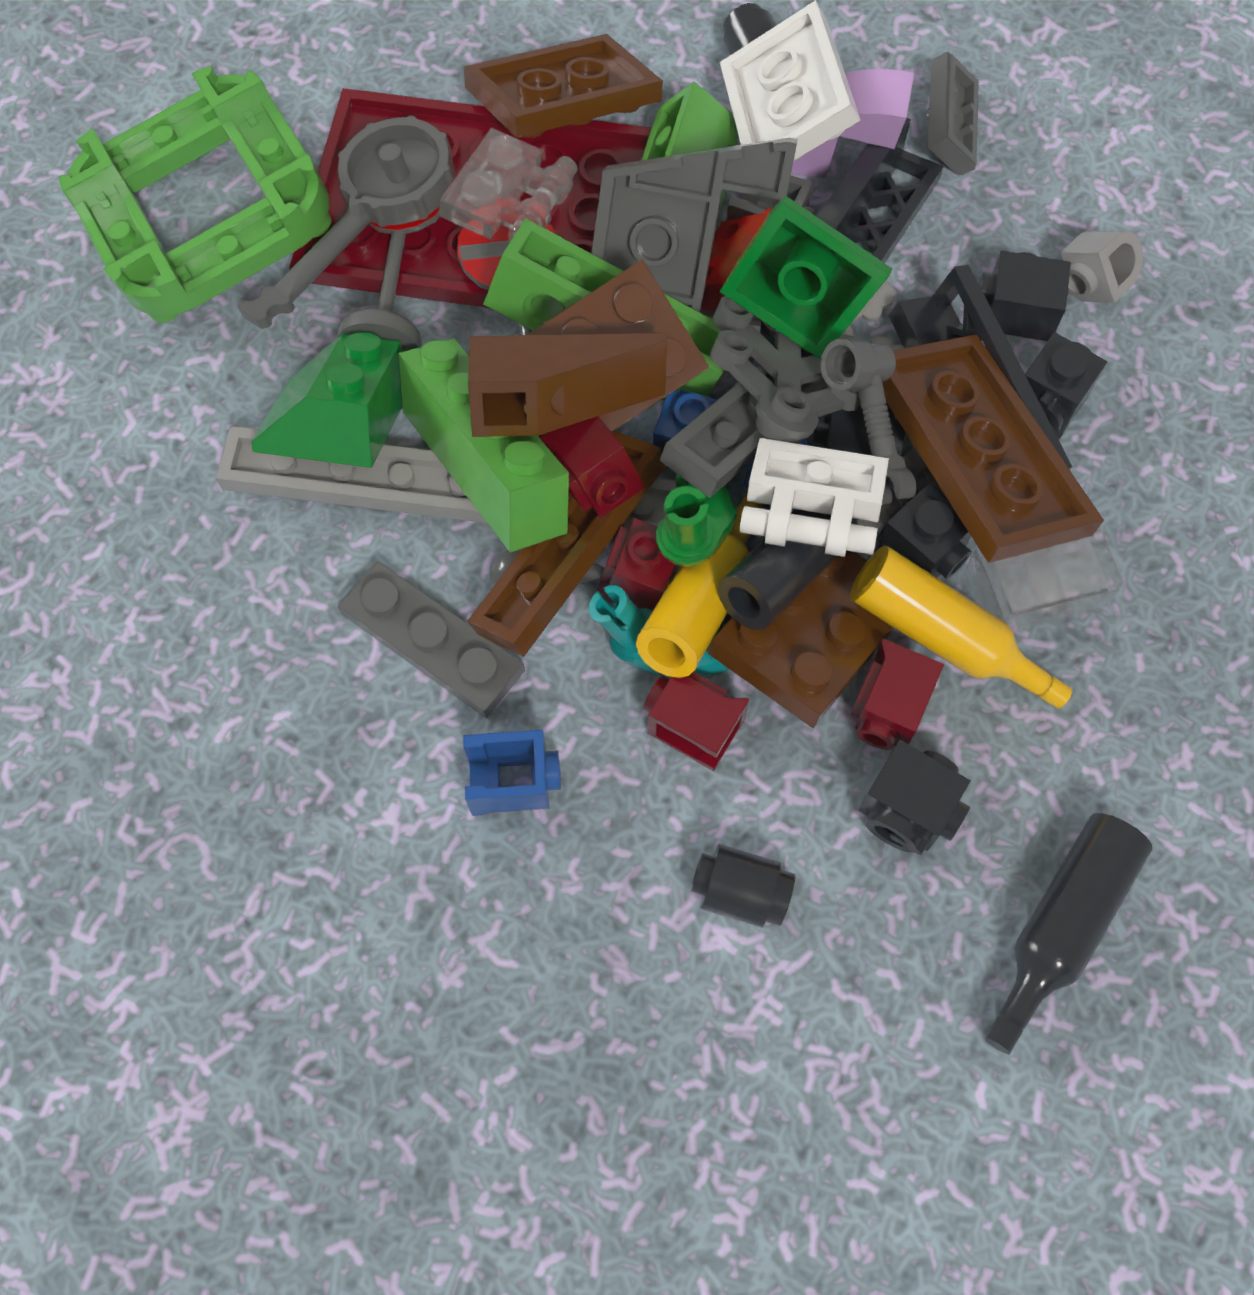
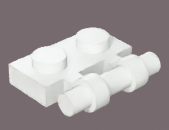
M759 438L749 480L747 501L769 504L771 508L766 510L744 506L740 533L764 536L765 544L785 547L786 540L826 547L825 554L845 557L846 550L873 555L878 528L851 524V520L853 518L878 522L889 458ZM792 508L831 515V520L791 514Z

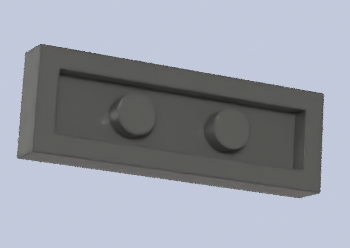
M379 561L371 567L338 605L344 617L485 718L491 714L525 672L523 662L496 643L477 635L469 624Z

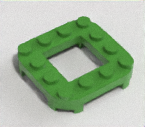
M208 66L191 73L200 88L199 91L105 143L102 142L93 128L76 140L82 152L73 162L68 175L59 176L62 192L77 211L106 266L103 268L133 307L149 314L156 322H169L179 314L203 304L298 250L312 238L323 235L331 226V217L328 213L329 195L327 188L309 153H306L271 99L262 80L251 70L245 76L236 74L217 76L212 66ZM231 140L264 193L265 198L167 253L134 194Z

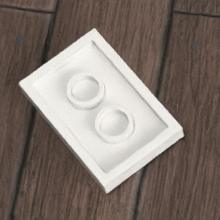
M816 0L720 62L741 145L788 137L798 139L794 157L795 161L824 142L838 137L846 129L861 121L827 18Z

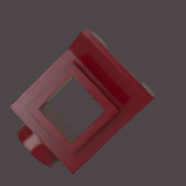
M599 416L548 432L540 437L541 441L569 472V493L584 512L593 508L601 518L645 488L624 446Z
M636 518L633 519L630 529L620 526L596 590L607 601L615 603L607 595L604 587L616 585L627 593L629 599L637 608L654 610L667 588L675 564L663 556L657 545V526Z
M883 638L850 714L859 718L855 727L858 730L857 736L865 743L883 750L893 749L899 739L910 744L921 722L944 664Z
M692 672L689 676L671 677L670 679L662 675L653 685L643 706V709L649 712L647 734L714 772L746 719L750 699L728 698L729 691L695 672Z

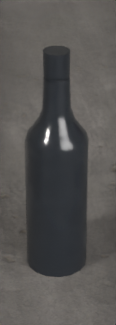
M795 509L791 513L831 520V515L799 509ZM852 518L851 524L858 525L857 519ZM764 538L719 581L717 589L719 599L725 610L734 620L747 628L764 630L837 556L825 554L826 547L786 540L785 547L765 544Z
M1093 813L1087 820L1016 941V982L999 1013L1000 1016H997L985 1037V1041L995 1049L1010 1055L1023 1033V1029H1025L1043 999L1053 991L1073 984L1082 975L1153 850L1152 843L1147 836L1136 827L1115 816L1104 813Z

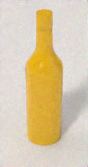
M748 493L737 507L734 526L717 552L706 562L698 566L679 567L640 631L636 641L638 654L653 670L670 677L680 678L689 676L696 670L725 618L727 611L719 599L717 590L719 581L750 553L747 548V541L751 534L740 533L744 506L765 509L766 504L747 501Z
M883 546L879 548L868 559L857 575L849 595L852 602L967 675L979 679L995 677L1009 679L1057 709L1062 708L1069 701L1072 695V688L1025 657L1017 646L1011 627L1005 621L890 547Z

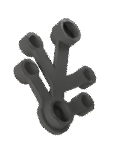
M727 296L721 298L713 316V323L721 332L718 334L712 347L710 357L717 366L729 371L758 401L755 407L757 413L755 424L758 431L766 439L799 444L802 439L813 434L819 422L818 417L841 409L855 411L859 408L861 404L858 392H853L852 390L837 391L828 386L824 390L808 394L802 393V384L823 378L821 359L815 355L801 358L800 345L762 321L766 327L775 332L774 347L750 324L754 314ZM842 334L839 339L855 338V337H852V336L846 335V334ZM750 356L774 378V384L748 361Z

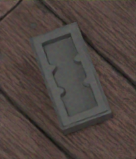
M947 51L931 61L930 105L927 110V121L929 124L928 148L957 175H964L975 170L977 164L979 81Z

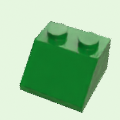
M785 195L769 212L749 241L720 292L821 359L827 345L840 338L890 276L892 268Z
M365 332L340 335L289 379L252 439V452L372 468L403 406L399 353L402 352L401 341L380 339L375 334Z

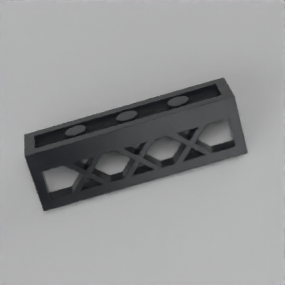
M909 118L905 120L895 149L870 143L866 145L817 215L819 219L854 243L867 241L873 253L872 255L884 263L940 180L944 167L904 150L911 120ZM898 169L921 179V182L897 188L892 174ZM891 205L896 219L877 223L872 222L868 213L869 209Z
M969 265L953 267L932 296L897 302L888 316L904 348L977 334L1069 470L1072 468L1059 439ZM958 294L964 304L963 324L960 323L951 305Z

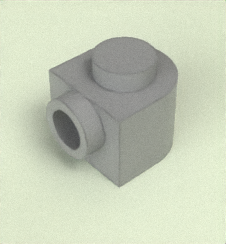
M1085 231L1078 235L1061 252L1063 261L1071 262L1068 293L1085 302L1115 303L1136 282L1143 262L1141 243L1138 237L1129 231Z

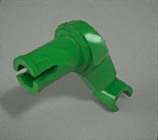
M677 474L676 489L667 495L664 502L666 516L659 522L656 530L657 545L663 556L678 566L694 567L710 559L723 544L736 520L737 512L726 485L709 498Z

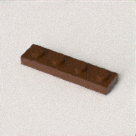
M612 431L614 436L624 446L645 488L601 518L593 508L584 512L568 491L567 534L528 546L520 551L467 622L477 635L525 657L620 529V526L623 525L666 467L660 461L663 452L661 447Z

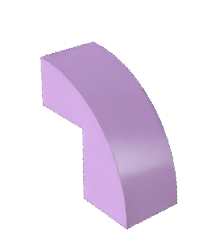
M866 69L845 73L861 121L846 129L839 136L895 149L907 117L914 73L892 69ZM839 136L824 142L793 162L791 173L825 178Z

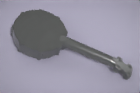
M413 115L367 124L365 129L354 136L344 150L338 153L340 190L348 206L346 214L275 286L263 287L260 291V297L256 300L239 303L238 309L242 316L257 327L265 329L272 325V319L276 315L293 312L295 309L293 302L371 222L377 223L380 227H385L386 225L406 224L419 219H427L429 214L436 210L445 201L450 192L456 188L454 183L455 168L452 160L453 154L446 133L440 132L425 121L416 119Z

